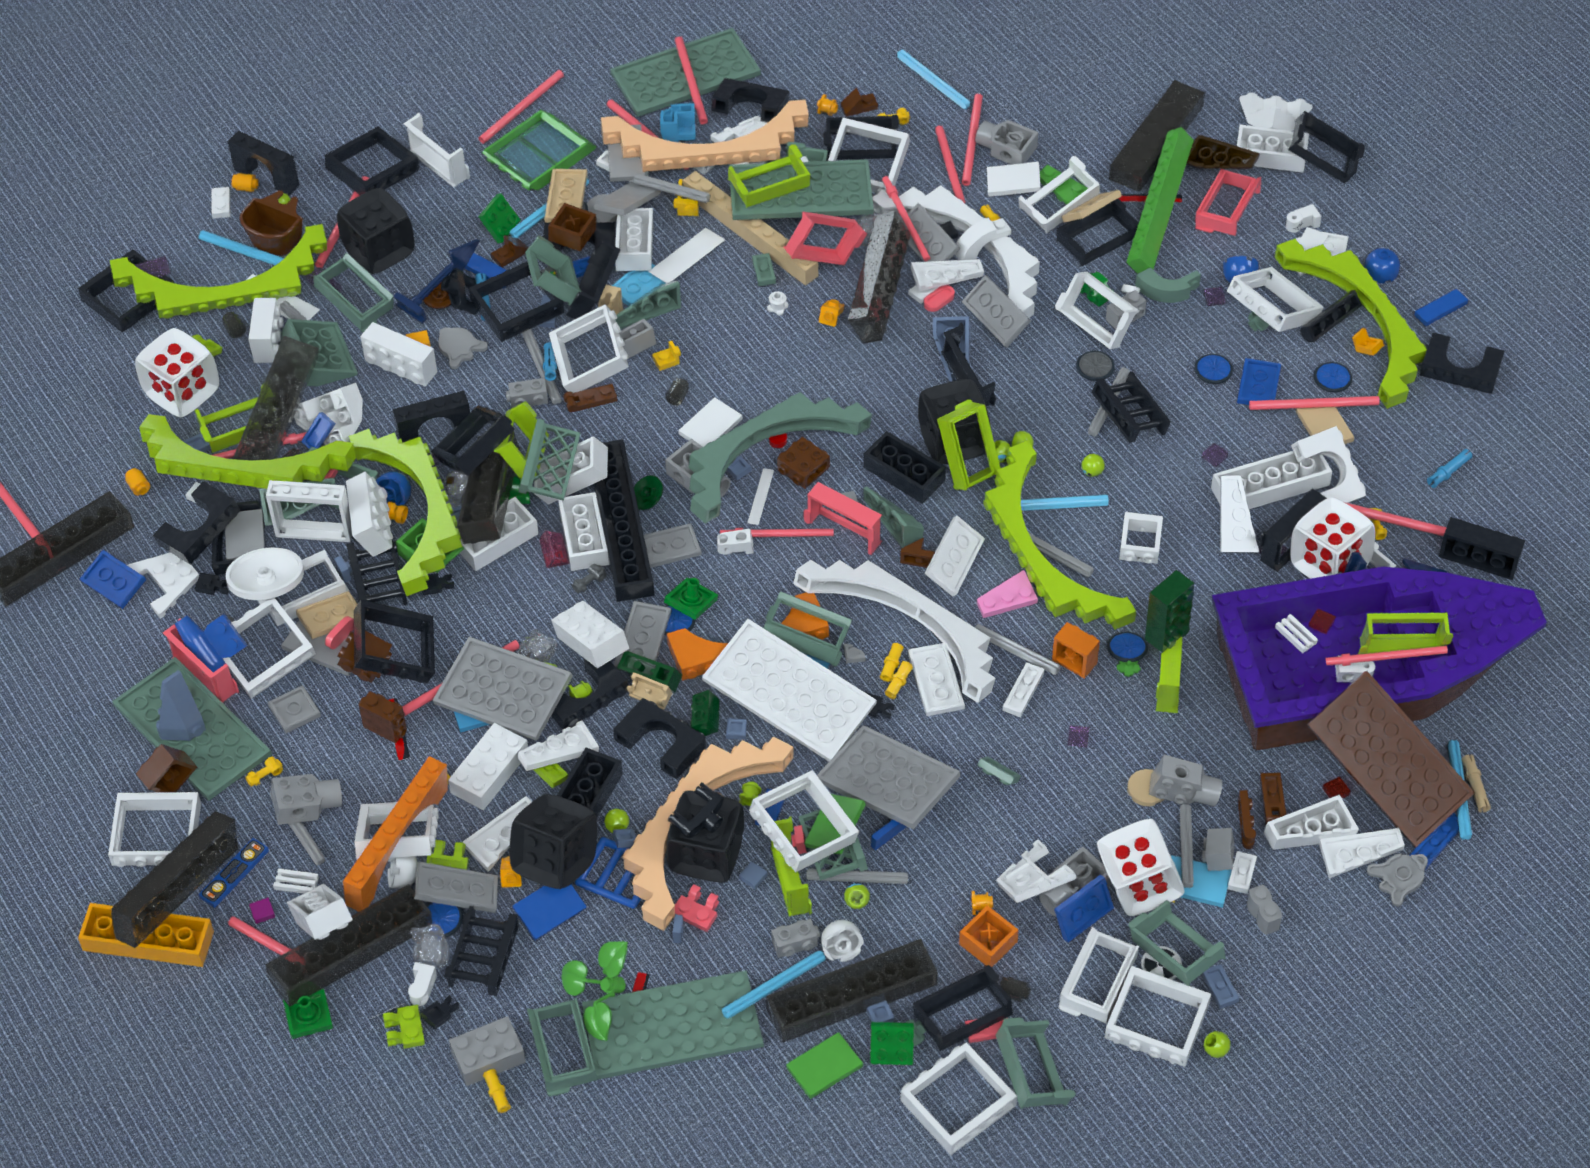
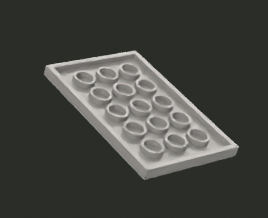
M468 637L432 701L435 705L491 725L496 723L513 733L537 741L573 675L564 669Z
M863 725L817 774V777L824 786L846 797L864 800L865 806L914 829L960 778V771Z

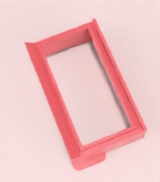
M1221 169L1196 211L1195 228L1208 233H1212L1215 230L1236 236L1237 223L1253 194L1261 192V177L1252 178ZM1223 183L1245 190L1230 218L1207 212Z
M802 211V219L789 242L784 246V249L792 259L845 265L854 248L860 247L867 233L855 219ZM814 223L848 228L836 249L803 245Z
M819 482L808 493V509L804 510V521L807 524H811L821 514L867 538L868 554L870 555L882 543V540H880L881 514ZM822 504L825 505L826 507H828V508H830V509H832V510H834V511H836V512H838V513H840V514H842V515H844V516H846V517L852 519L853 521H855V522H857V523H859V524H861V525L867 527L868 529L866 530V529L862 528L861 526H859V525H857V524H855V523H853V522H851V521H849V520H847V519H845V518H843V517L837 515L836 513H834V512H832V511H830V510H828V509L822 507Z
M175 625L163 632L168 638L173 655L172 659L176 657L221 702H224L233 694L239 693L237 683L231 677L227 664H224L213 673L184 645Z

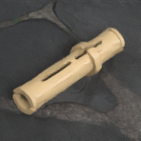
M1465 755L1461 759L1466 772V780L1469 781L1471 789L1475 792L1473 796L1478 811L1480 813L1482 810L1487 812L1491 809L1481 781V771L1476 766L1474 755H1470V757Z

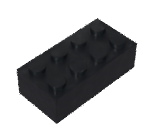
M888 431L864 453L863 468L922 504L945 482L946 467Z
M1450 517L1438 557L1513 580L1525 540Z
M585 747L557 796L589 808L595 813L597 818L623 775L622 761Z

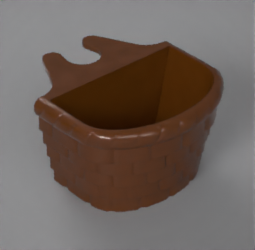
M281 190L265 198H253L240 213L239 218L240 224L253 245L259 250L276 256L286 255L291 252L301 240L303 218L296 213L298 198L294 196L287 204H280L278 199L283 196V191Z

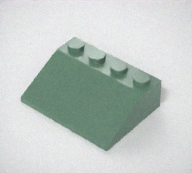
M287 320L281 336L301 386H321L357 376L358 372L337 322Z

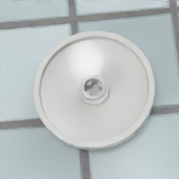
M262 548L243 554L234 560L226 571V581L229 590L238 597L249 600H265L281 596L294 589L303 578L304 568L301 558L290 550Z

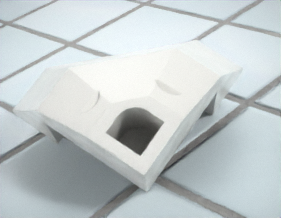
M1248 93L1247 95L1240 96L1239 99L1247 122L1255 127L1293 131L1296 123L1295 120L1304 111L1309 113L1312 109V105L1306 103L1304 99L1286 102L1279 96L1262 99L1255 93Z
M353 383L290 408L297 425L306 431L309 430L319 412H323L336 424L324 441V444L327 445L334 441L350 442L348 436L356 432L362 421L363 400L357 384Z

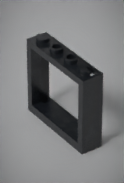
M378 126L325 155V168L356 193L362 195L376 188L385 190L419 171V157ZM377 143L401 160L399 163L365 181L341 163Z
M133 249L121 257H128L130 263L154 277L174 283L171 278ZM108 266L80 286L78 291L84 303L123 333L156 309L155 300H151L148 303L140 302L122 316H117L95 298L114 284L111 268Z
M528 261L469 288L470 300L501 342L564 313L563 300L544 289L543 291L551 301L504 323H500L482 297L531 275Z
M477 405L431 453L442 465L468 476L515 430L511 425L513 422L500 412L496 413L493 409L490 410L487 407L484 408ZM487 423L492 425L460 457L455 456Z
M360 600L353 610L354 668L391 675L401 679L414 680L420 683H428L435 674L433 616ZM365 619L419 631L421 635V667L366 655Z

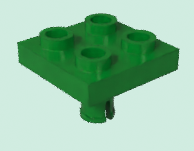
M502 193L496 194L478 216L497 243H502L504 236H508L510 230L520 222V218Z
M692 577L684 579L666 595L664 603L696 620L717 601L718 594L700 585V581Z
M324 989L283 999L292 1039L333 1029Z
M871 1022L870 1064L913 1065L914 1023Z

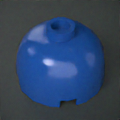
M1377 248L1367 255L1364 268L1368 270L1369 275L1377 283H1385V281L1389 280L1392 282L1398 277L1400 261L1394 251L1387 248Z
M1247 256L1227 258V262H1223L1224 277L1229 283H1231L1234 276L1259 270L1258 260L1252 258V261L1247 260Z
M386 472L376 480L377 484L387 492V503L391 501L400 506L410 499L411 484L406 476L400 472Z

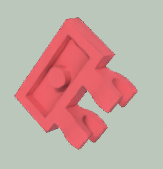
M693 884L688 896L681 895L675 904V914L682 915L683 921L708 932L717 918V912L714 910L719 904L717 900L719 896L711 893L705 906L697 903L702 894L699 892L701 887Z

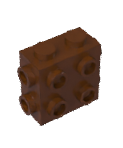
M804 437L794 441L777 458V470L804 489L830 468V455Z
M365 630V654L390 659L392 653L389 651L392 644ZM350 631L345 640L348 643L347 647L342 646L337 656L340 658L337 665L344 671L359 676L361 680L372 683L375 677L380 678L381 673L354 668V633Z
M371 691L361 698L359 710L364 728L395 744L400 738L405 736L407 727L403 707L399 703L391 702L383 695L375 694Z

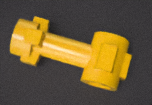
M899 108L897 114H877V116L898 115L899 123L902 125L907 124L910 119L909 112L905 108Z
M1370 508V509L1382 511V509ZM1368 518L1374 524L1376 540L1385 539L1387 529L1383 528L1379 520Z
M269 757L264 763L266 767L256 773L252 771L247 773L248 775L245 779L251 787L260 784L259 780L266 775L272 773L273 776H278L283 771L282 763L274 757Z

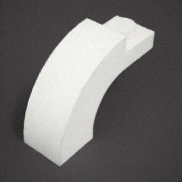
M989 218L983 219L972 225L962 234L956 243L961 249L955 256L958 260L977 259L978 253L984 245L994 239L1010 235L1011 228L1003 218L991 221Z

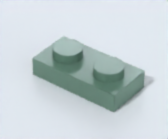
M770 254L753 255L752 263L758 286L776 284Z
M988 756L980 758L978 766L983 768L982 771L991 776L995 775L1005 785L1019 782L1020 774Z

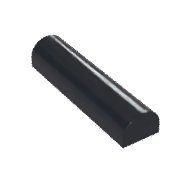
M1356 290L1349 291L1301 327L1302 337L1308 342H1315L1360 308L1362 304Z

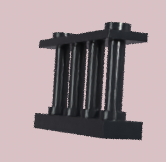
M1133 372L1129 373L1125 383L1109 386L1103 378L1096 380L1092 394L1129 443L1135 442L1139 432L1156 427L1161 435L1166 434L1171 421ZM1128 390L1132 396L1118 398L1114 392ZM1137 402L1141 408L1128 411L1124 405ZM1147 415L1151 421L1138 424L1133 418Z
M392 540L393 547L380 553L391 552V560L364 566L359 564L358 561H361V558L372 555L367 550H355L354 543L346 544L359 602L360 600L377 602L402 596L403 604L408 605L406 597L409 596H406L397 573L400 569L396 557L398 552L396 541L393 542ZM395 567L396 574L371 580L362 579V576L367 572ZM397 581L400 588L373 595L365 593V590H368L370 587Z
M470 906L468 913H464L462 920L463 928L451 964L446 967L444 977L447 979L448 987L453 988L457 978L483 983L487 986L489 995L497 996L519 928L518 915L510 913L507 921L499 922L476 917L474 906ZM473 925L502 930L503 936L496 940L470 935ZM467 943L496 948L497 954L491 958L465 953L464 951ZM461 960L491 966L492 970L490 974L481 975L460 971L459 966Z

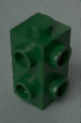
M710 690L692 695V720L690 724L694 730H699L704 736L719 732L720 700Z

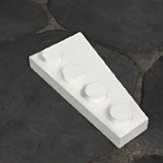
M980 259L911 263V271L918 291L982 277L984 274Z
M1220 476V552H1259L1241 476Z
M581 720L576 723V726L572 728L567 727L562 730V733L556 736L553 734L547 737L546 741L542 743L537 742L519 751L518 759L525 770L529 771L578 758L585 747L598 752L599 746Z
M527 796L463 841L469 853L488 872L510 848L512 823L515 817L532 802Z
M1399 828L1326 838L1319 841L1329 879L1401 851L1405 846Z

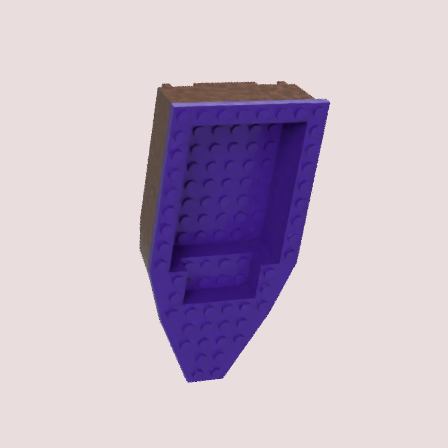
M1377 567L1215 594L1211 598L1217 615L1219 648L1223 652L1227 664V672L1244 722L1248 726L1253 749L1256 751L1319 740L1306 724L1353 683L1337 682L1335 665L1326 666V658L1338 657L1341 654L1348 653L1350 655H1358L1361 647L1360 637L1367 621V613L1448 614L1449 631L1453 633L1451 643L1445 645L1447 646L1448 654L1373 661L1375 664L1373 678L1412 722L1428 718L1459 698L1506 654L1542 630L1547 623L1533 590L1446 572L1394 567ZM1290 614L1318 639L1317 644L1304 653H1301L1275 628L1276 623H1281L1282 619H1287V616ZM1372 623L1373 634H1435L1439 623ZM1284 626L1293 635V633L1286 626Z

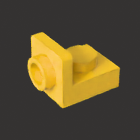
M673 341L668 342V349L652 354V359L659 371L680 364L679 356H681L679 347L674 345Z

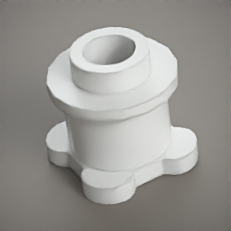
M779 291L769 295V302L771 304L767 306V310L775 312L777 315H783V311L788 308L786 295Z

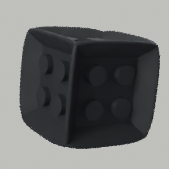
M376 188L346 203L338 210L337 223L342 243L354 260L370 274H376L388 269L408 257L414 251L415 240L411 220L404 208L384 189Z
M971 379L939 384L927 388L920 393L918 419L921 433L932 459L942 465L948 464L937 419L955 411L957 404L968 399L985 405L977 385ZM976 413L954 423L963 460L972 459L986 453Z
M684 791L675 809L687 820H692L708 803L702 797L695 794V791ZM724 797L723 804L717 813L723 818L720 827L713 833L704 828L692 838H687L681 833L679 828L671 823L666 845L669 868L678 874L718 883L727 882L734 870L742 844L744 832V809L742 804L736 800Z
M551 794L542 795L532 801L515 817L511 826L510 865L512 870L522 877L550 888L563 889L572 884L591 866L595 857L597 845V818L595 813L581 804Z

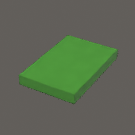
M831 794L856 826L866 805L864 800ZM820 810L804 842L808 848L817 849L841 837L822 810ZM844 848L835 853L841 855Z
M839 1032L786 1064L787 1070L810 1099L863 1067L862 1061Z

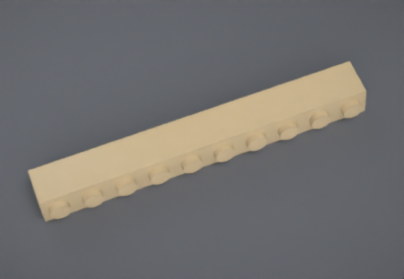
M695 171L683 179V186L710 194L709 202L703 203L698 201L701 208L761 253H769L773 262L805 286L818 277V262L792 259L784 249L789 240L761 219L733 220L731 197Z

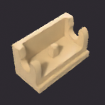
M606 285L598 302V308L606 304L616 314L623 310L621 288Z
M633 672L631 677L633 680L632 685L627 686L629 696L637 700L645 698L648 701H653L659 708L665 710L672 695L669 686Z

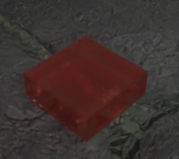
M1317 609L1309 622V627L1327 635L1336 616Z
M1340 776L1322 786V789L1329 798L1340 795L1343 799L1351 793V790Z

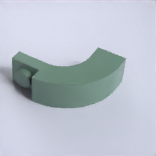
M1150 267L1136 275L1135 287L1140 288V292L1155 301L1164 303L1181 302L1189 299L1190 291L1196 290L1200 286L1201 274L1196 270L1180 279L1169 280L1159 276Z

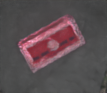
M545 531L539 541L546 567L552 568L569 564L562 533Z

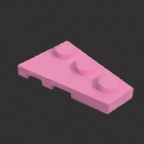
M1025 570L979 597L977 599V606L982 617L986 618L1037 604L1038 598Z

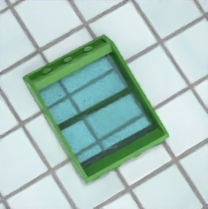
M540 110L484 149L482 153L487 156V161L499 165L498 169L505 173H510V178L517 182H522V186L527 190H540L551 182L553 169H569L594 151L597 146L551 113Z

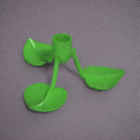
M626 941L607 942L600 948L598 962L604 968L603 973L607 975L603 980L587 979L588 968L581 961H570L562 969V983L568 994L573 996L580 995L584 991L585 982L601 984V989L608 993L594 1001L593 1007H587L584 1012L583 1020L586 1030L599 1040H608L612 1019L610 1007L602 1001L609 997H614L615 993H622L625 990V980L622 977H618L623 968L628 945Z

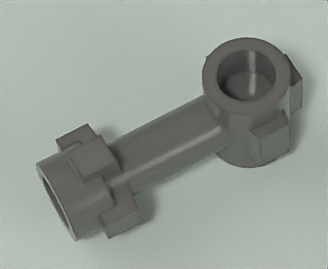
M592 564L588 569L589 574L583 579L574 580L572 588L576 593L584 592L587 590L586 585L594 579L599 582L605 579V569L600 565Z

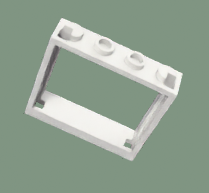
M843 118L828 161H836L846 132L897 144L899 148L889 174V179L892 185L895 186L910 143L909 134ZM871 180L872 192L878 194L886 188L883 182Z
M1273 267L1234 276L1227 290L1228 293L1278 332L1307 324L1319 315L1324 308ZM1266 286L1297 312L1284 314L1253 288Z
M606 304L549 333L563 387L568 392L582 391L629 367L627 363L629 357L623 349L625 343L619 335L621 329L615 321L617 319L614 310L611 311ZM607 322L617 357L574 378L565 343Z
M269 480L266 498L276 537L351 542L352 527L345 485ZM280 501L339 505L342 523L284 519Z
M275 598L263 600L258 607L247 611L239 620L231 622L238 633H241L275 609L301 642L302 646L250 682L244 678L229 657L223 658L230 672L251 699L316 654L313 646Z
M813 770L753 799L749 809L752 818L757 820L764 834L769 836L775 849L781 852L787 865L792 867L795 872L855 843L859 833L858 829ZM806 789L841 837L800 857L765 809Z
M198 792L117 793L108 853L112 866L136 865L143 867L146 865H157L162 867L166 865H193L201 808ZM191 810L186 851H120L126 811Z
M397 802L361 804L355 836L357 860L372 840L368 839L370 825L383 824ZM434 804L426 807L412 821H427L425 835L401 837L390 858L431 855L432 847H435L436 828H438L437 819H439L438 808H434Z
M1131 966L1106 1026L1105 1038L1114 1041L1113 1043L1115 1044L1120 1043L1128 1046L1134 1051H1142L1148 1053L1151 1057L1162 1058L1173 1065L1176 1063L1185 1067L1209 1007L1211 994ZM1131 985L1199 1008L1183 1049L1116 1026Z
M966 1042L961 1047H955L945 1059H939L930 1070L923 1071L914 1082L904 1085L901 1090V1102L943 1148L952 1155L1016 1106L1017 1095ZM966 1058L1002 1097L950 1136L914 1096Z

